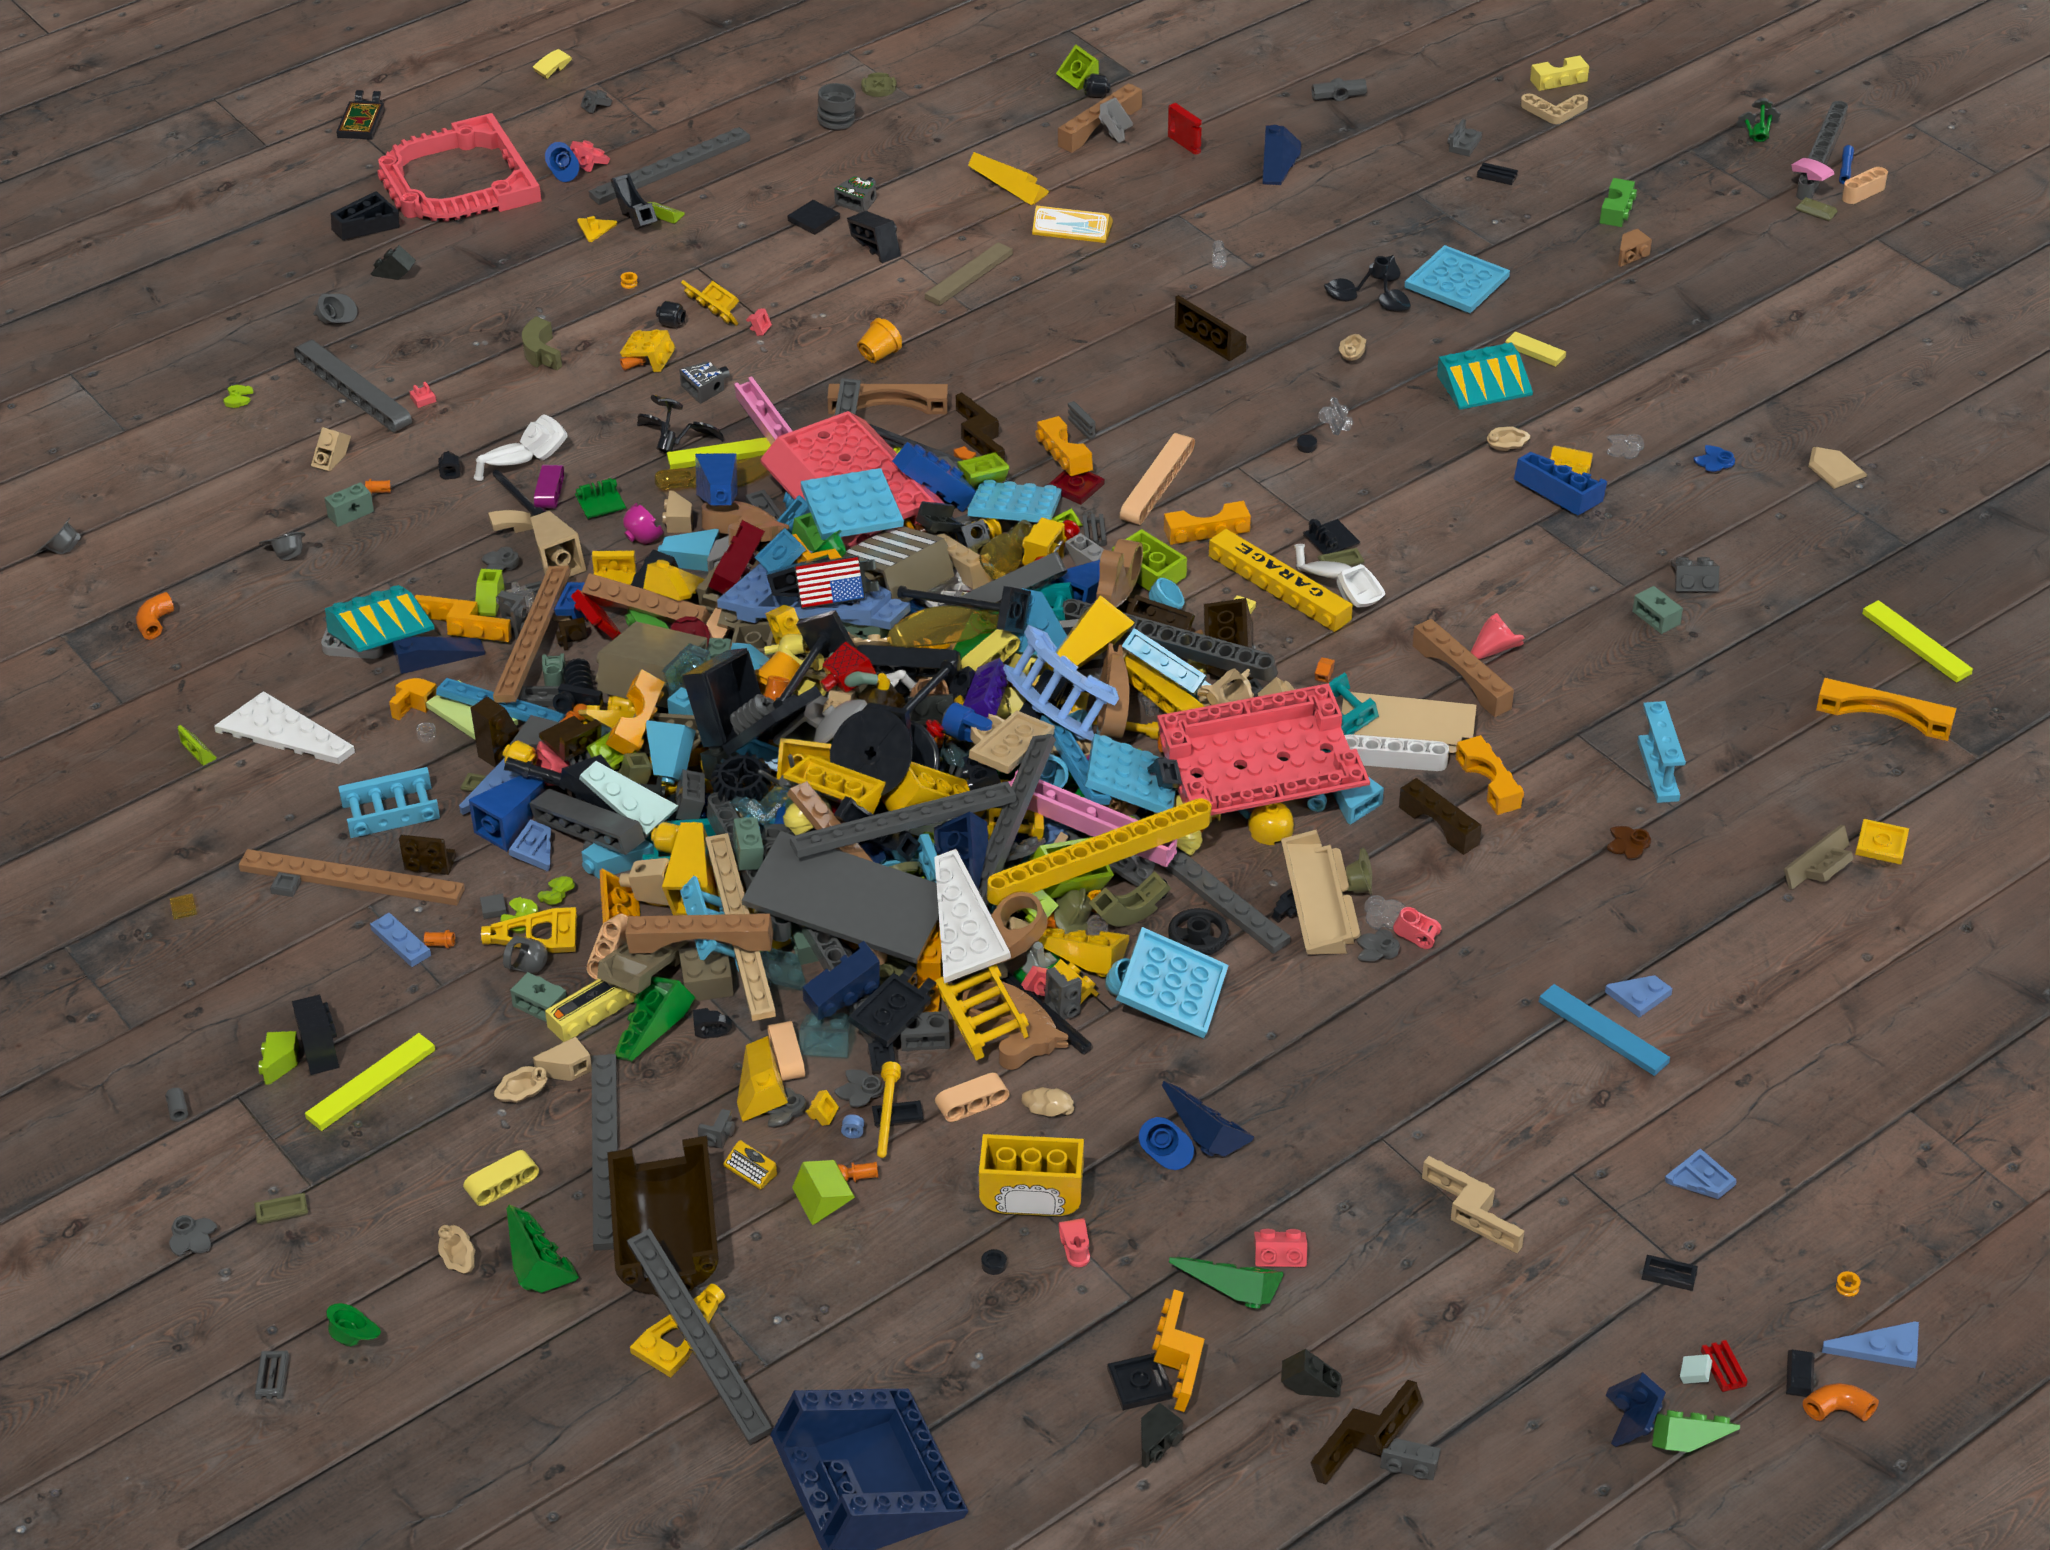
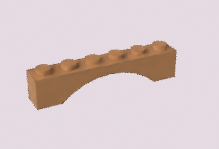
M1128 83L1058 128V147L1071 153L1082 147L1094 129L1101 123L1099 119L1100 105L1112 98H1117L1128 115H1132L1141 109L1142 89Z
M829 384L827 398L828 414H835L840 384ZM861 384L857 410L876 405H901L920 410L926 414H947L948 384Z
M591 573L588 574L582 592L598 605L635 610L671 624L685 616L696 617L707 624L711 617L704 606L683 600L677 601L649 590Z
M1429 619L1414 626L1413 647L1426 658L1441 659L1455 668L1470 685L1480 705L1492 716L1497 717L1512 709L1514 689L1435 621Z
M770 914L628 916L625 935L629 953H654L671 943L692 939L722 941L738 946L746 951H771L773 928Z

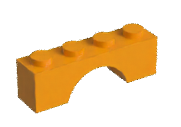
M1059 416L1037 422L1035 434L1038 442L1044 445L1045 450L1051 453L1053 459L1058 461L1063 470H1066L1070 476L1093 470L1092 452L1084 443H1068L1067 424Z
M1244 501L1226 503L1220 513L1206 518L1192 516L1184 510L1164 513V532L1170 545L1213 538L1225 529L1234 534L1250 532L1251 515Z
M641 669L632 680L626 697L635 708L636 717H621L613 726L606 745L622 754H629L640 750L644 743V740L641 738L647 733L646 722L654 717L657 711L655 705L663 697L664 692L661 690L665 683L664 681Z
M1481 735L1457 742L1455 759L1463 770L1484 775L1492 781L1488 784L1487 802L1494 812L1500 815L1520 809L1522 798L1524 797L1523 788L1516 783L1511 772L1507 771L1501 759L1492 751L1490 744L1486 743Z

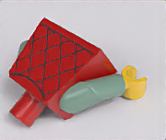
M844 642L835 652L830 653L828 659L822 665L827 676L819 681V683L826 692L835 686L844 692H849L862 684L876 685L880 690H888L890 687V679H887L884 673H880L877 676L870 659L847 642Z

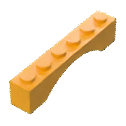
M1824 678L1816 711L1834 715L1855 712L1884 714L1909 723L1927 737L1948 741L1957 708Z

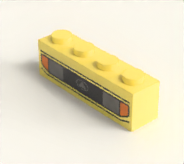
M598 979L545 1010L547 1027L563 1042L568 1041L634 1002L637 993H630L624 988L610 985L606 981Z

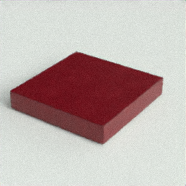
M1064 470L1048 485H1054L1062 489V497L1082 505L1105 484V479L1089 471L1070 476Z

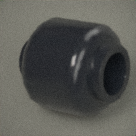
M1092 73L1085 78L1083 90L1086 91L1088 96L1103 98L1106 93H1109L1111 84L1105 75Z
M664 301L661 306L657 307L656 317H658L661 325L677 328L684 323L686 311L680 303Z

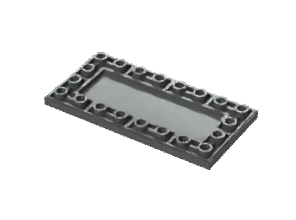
M782 831L779 832L742 898V905L856 944L865 941L871 949L915 964L918 963L939 922L936 882L836 849L798 858L790 845V837L794 835Z

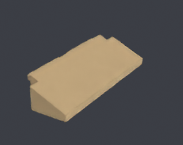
M1351 692L1362 703L1371 698L1376 703L1379 717L1352 735L1440 741L1449 746V753H1456L1457 742L1462 741V738H1473L1476 705ZM1343 697L1342 713L1346 715L1354 707Z
M1317 829L1281 839L1307 954H1347L1345 944H1355L1354 939L1360 937V929L1352 897L1350 895H1343V892L1348 890L1349 883L1340 849H1332L1331 845L1322 847Z

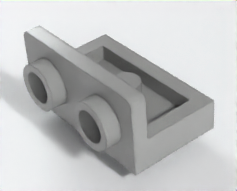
M1112 98L1100 105L1099 119L1103 125L1106 124L1110 136L1115 138L1118 143L1124 141V130L1133 126L1132 120L1117 98Z

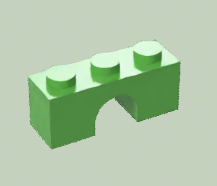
M1613 178L1609 187L1608 198H1605L1601 208V224L1622 227L1624 220H1628L1633 200L1636 199L1637 189H1634L1635 181Z

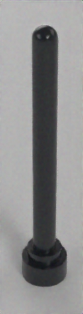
M499 470L493 471V476L530 512V517L546 512L542 507H536Z

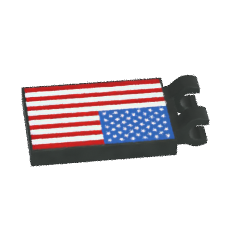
M859 555L794 565L801 609L865 599L864 592L880 590L878 580L866 582L864 570L876 569L874 559L860 561Z

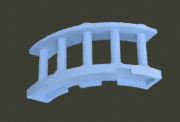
M1028 625L1024 631L1028 639V646L1015 668L1004 665L1003 669L1007 675L1006 679L1032 704V708L1035 711L1044 713L1058 724L1074 732V735L1079 739L1092 741L1094 733L1090 726L1104 704L1108 702L1115 706L1119 700L1116 688L1091 675L1087 678L1079 673L1077 665L1066 656L1060 657L1055 652L1057 647L1051 641L1048 633ZM1034 651H1036L1038 658L1026 677L1023 670ZM1045 662H1047L1054 668V674L1040 695L1032 684ZM1065 677L1074 683V688L1061 710H1059L1048 700L1060 679ZM1087 691L1095 696L1096 701L1081 723L1068 716L1081 692Z

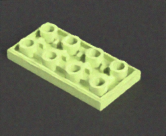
M439 695L426 702L429 710L475 739L470 709L472 705ZM512 718L515 725L517 726L518 719Z

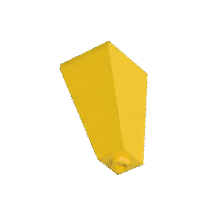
M1100 595L1080 617L1056 653L1060 657L1066 656L1079 669L1106 651L1109 643L1114 645L1135 622ZM1047 663L1046 666L1053 671L1054 668Z
M681 822L662 884V889L673 915H687L680 890L693 876L698 878L701 891L716 896L712 865L705 837L708 836L703 823ZM705 902L706 908L718 911V906Z

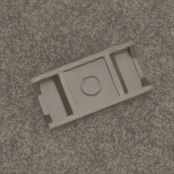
M685 940L675 948L666 945L654 953H629L626 942L599 961L597 978L606 981L610 985L624 988L630 993L638 994L651 985V976L667 965L676 967L680 964L679 949L689 948V941Z

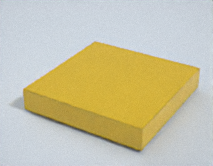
M1863 819L1855 855L1901 865L1909 828Z

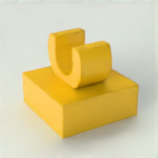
M822 1090L811 1101V1106L806 1110V1113L810 1119L817 1118L822 1126L830 1125L839 1106L827 1090Z

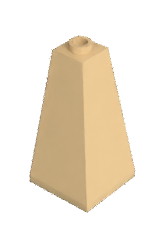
M550 511L530 517L544 574H546L549 566L569 565L571 571L569 577L587 571L579 536L576 531Z

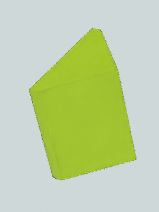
M1075 44L1056 74L1077 90L1083 89L1086 77L1092 73L1099 74V60Z
M996 453L957 462L959 469L964 473L963 477L974 489L978 488L980 483H984V480H994L996 483L1004 482L1009 471V465Z
M834 1160L803 1162L792 1186L812 1225L855 1198Z

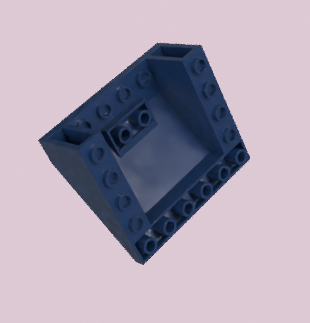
M909 1388L793 1391L770 1435L822 1550H876L965 1518L968 1509Z

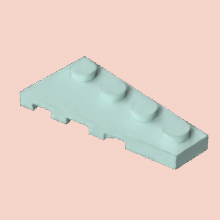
M597 761L589 766L579 778L618 814L639 821L645 838L678 808V805Z

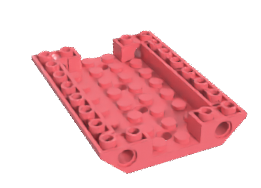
M849 411L778 436L760 459L762 465L794 500L798 495L805 499L801 490V481L881 468L903 520L909 518L914 525L918 522L915 520L922 501L945 504L923 484H919L904 474L892 462L897 453L864 419ZM881 530L844 536L841 539L847 550L880 533Z
M1329 683L1157 715L1164 755L1167 759L1177 760L1182 785L1177 790L1182 803L1184 804L1199 798L1206 799L1212 805L1211 816L1370 785L1369 777L1357 749L1350 750L1341 729L1342 713ZM1322 749H1329V750H1331L1332 752H1330V753H1325L1324 751H1321V750H1322ZM1280 757H1286V758H1288L1289 760H1287V761H1282V760H1280V759H1278V758H1280ZM1242 765L1245 769L1240 770L1235 766ZM1197 773L1202 775V777L1195 778L1192 774Z

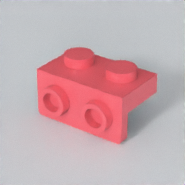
M583 140V142L572 141L570 149L577 157L579 167L587 172H591L594 163L608 165L610 158L604 154L603 150L593 147V143Z
M1262 1229L1260 1232H1254L1256 1266L1306 1267L1307 1239L1305 1232H1301L1298 1229H1288L1286 1232Z

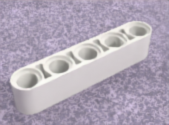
M1344 735L1350 750L1357 749L1364 766L1442 771L1448 765L1449 746L1444 742Z

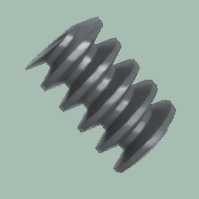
M757 694L748 703L732 712L730 721L735 733L739 735L775 710L773 706L774 700Z

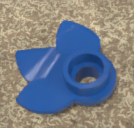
M1705 445L1706 455L1694 457V461L1699 466L1705 467V470L1711 472L1720 471L1735 464L1732 452L1711 445Z

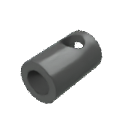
M180 1088L168 1090L165 1097L168 1103L170 1119L178 1122L183 1121L188 1117L184 1092Z

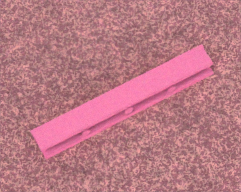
M752 376L748 378L749 382L741 385L738 382L735 383L737 400L771 445L778 436L792 432L791 428Z
M1014 779L1011 782L1008 781L1011 787L1014 782ZM1040 779L1027 808L1093 837L1138 821ZM1177 839L1136 855L1167 867L1177 854Z

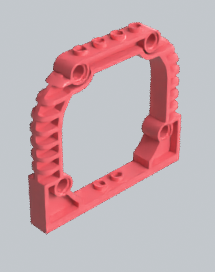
M493 113L451 123V130L442 128L439 133L434 130L431 131V135L422 133L419 138H416L415 135L410 136V140L406 141L403 139L398 146L394 144L390 152L387 151L386 155L378 160L380 170H377L379 180H383L384 188L389 191L390 198L394 199L396 208L400 209L407 218L417 217L423 220V216H426L431 221H437V218H442L446 222L452 217L455 220H459L462 215H465L466 218L471 217V213L474 212L478 215L481 214V210L485 209L487 212H490L493 207H497L499 212L542 201L540 185ZM475 147H483L488 149L499 148L503 159L507 160L509 168L514 170L507 179L494 181L490 188L456 197L435 199L427 198L422 191L409 187L404 178L403 166L414 159L455 148L471 150Z

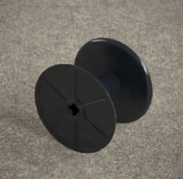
M871 708L851 715L841 724L832 740L830 762L886 782L881 794L882 796L892 791L901 783L909 770L911 762L939 771L940 755L934 737L925 727L910 721L913 740L912 748L909 731L896 715L883 709ZM880 798L878 803L885 806Z

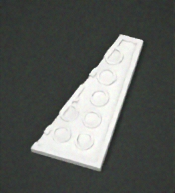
M264 691L214 726L216 733L223 734L228 732L232 733L233 737L239 739L242 736L251 738L253 742L282 750L285 748L294 749V752L302 755L304 752L313 754L316 759L340 764L355 753L353 745Z
M954 849L935 856L944 983L1010 959L1011 954L958 851Z

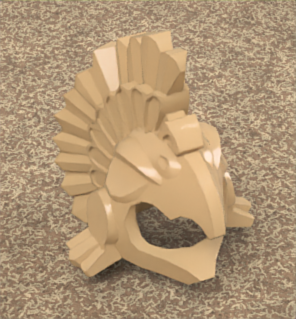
M1235 668L1227 671L1213 685H1202L1198 689L1197 698L1204 706L1253 698L1254 693L1251 691V684L1247 679L1250 675V670L1247 669L1242 674ZM1237 679V680H1236L1234 683H1232L1231 685H1228V684H1227V683H1229V682H1231V681Z

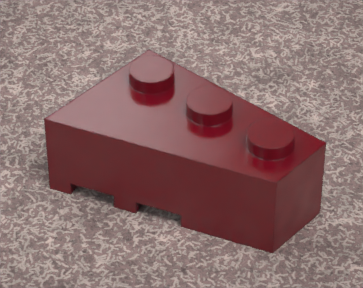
M742 520L736 535L731 540L730 546L716 567L708 587L725 594L751 571L749 565L754 566L757 561L755 558L757 555L756 551L765 531Z

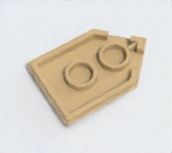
M1819 447L1812 448L1809 468L1832 488L1835 489L1867 476L1861 468L1841 451Z

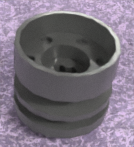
M840 83L822 86L818 91L817 120L819 124L829 129H845L854 124L855 90L848 85Z

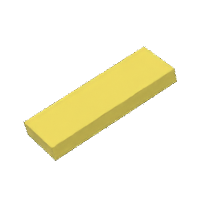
M1516 331L1505 341V343L1512 342L1518 352L1555 367L1566 357V351Z

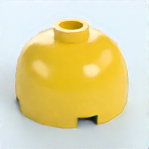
M1280 802L1255 807L1248 821V830L1251 832V837L1257 842L1266 845H1275V842L1291 837L1294 831L1292 813L1286 805Z

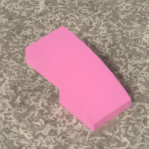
M1802 158L1791 164L1793 172L1807 173L1808 180L1823 181L1834 175V171L1831 168L1813 159Z

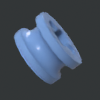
M858 1115L845 1116L842 1120V1134L848 1138H859L862 1136L863 1118Z

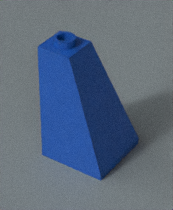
M736 453L695 454L696 495L710 505H732L738 494Z
M1100 560L1068 568V572L1064 576L1050 583L1071 582L1074 599L1093 604L1097 599Z
M520 775L469 799L474 833L506 852L509 851L527 823L532 819L533 813L529 803L546 791L545 782L530 777L526 779L523 778V775Z

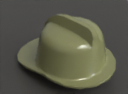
M1361 848L1359 859L1349 864L1345 869L1349 883L1347 891H1353L1356 894L1369 892L1373 895L1370 859L1366 850Z
M1085 888L1079 891L1071 890L1063 897H1058L1057 899L1058 907L1054 912V920L1058 929H1063L1065 934L1078 930H1087L1090 913L1093 907L1089 904L1091 899L1085 894Z

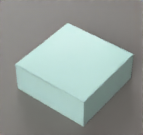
M1709 1354L1683 1357L1680 1373L1683 1384L1709 1382L1712 1365Z

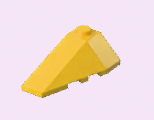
M1046 928L1037 942L1042 943L1043 948L1089 972H1095L1098 976L1106 977L1112 965L1116 961L1123 959L1130 935L1100 931L1099 935H1086V930L1065 934L1063 929Z
M769 1036L747 1044L745 1047L737 1105L743 1122L788 1103Z

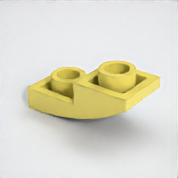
M557 49L538 61L533 66V69L548 79L556 69L561 71L572 58L560 49Z

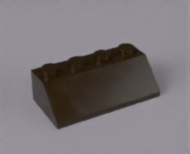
M1175 296V329L1228 361L1246 352V335L1181 296Z
M1246 598L1204 604L1206 636L1252 648L1251 615ZM1206 665V671L1218 677H1223L1227 670Z

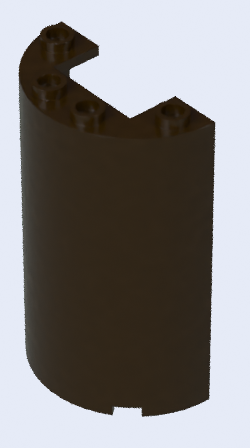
M707 1135L683 1139L682 1145L685 1156L636 1164L632 1148L607 1152L615 1271L619 1279L632 1289L658 1296L644 1273L641 1262L637 1261L627 1243L628 1239L648 1229L654 1234L689 1292L705 1282L716 1270L719 1255Z

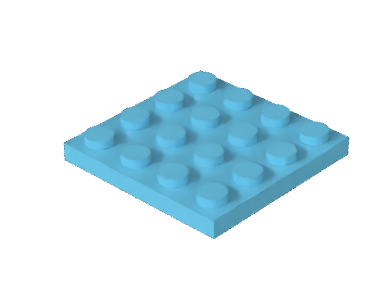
M1444 245L1405 281V288L1461 309L1464 312L1471 313L1509 278L1510 270Z
M881 468L801 481V490L822 540H826L838 530H841L840 537L898 528L904 525L902 515Z
M984 480V483H980L968 507V516L1038 522L1041 517L1052 520L1061 498L1062 489L1054 485L1039 487L1033 483L1017 485L1011 481L996 483L994 480Z
M1094 735L1091 742L1085 787L1156 813L1174 807L1176 788L1159 787L1156 773H1148L1147 767L1160 757L1153 755L1149 751L1133 748L1127 743L1114 741L1108 736Z
M1142 927L1116 1000L1204 1038L1207 1034L1229 965Z

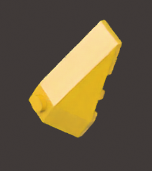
M657 560V562L647 565L643 589L681 601L691 598L692 593L695 594L697 592L698 585L705 579L671 566L668 561Z

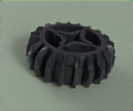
M748 752L745 755L737 753L735 757L729 755L728 760L721 759L720 764H715V770L712 771L711 775L713 793L718 792L720 802L725 795V802L730 800L735 808L739 805H743L746 808L747 804L750 803L755 806L756 800L762 802L763 796H768L769 790L772 787V782L758 773V770L761 769L772 776L768 763H765L763 758L758 759L756 754L750 757Z

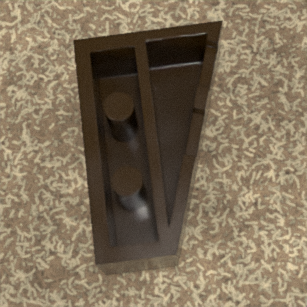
M485 697L470 707L478 757L495 768L505 758L503 751L513 741L519 729L503 706L489 697Z

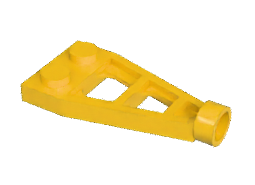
M576 907L552 908L494 923L491 926L481 927L483 945H507L512 937H509V929L525 926L526 937L542 942L546 946L547 952H576ZM546 922L552 924L551 938L539 939L532 936V928L535 925ZM521 943L516 944L514 947L521 948Z
M709 1284L699 1296L693 1299L708 1324L718 1305L725 1299V1294L717 1285ZM668 1315L648 1328L630 1346V1352L671 1378L689 1359L692 1350L685 1339L679 1347H674L661 1339L662 1335L671 1329H678L671 1315Z

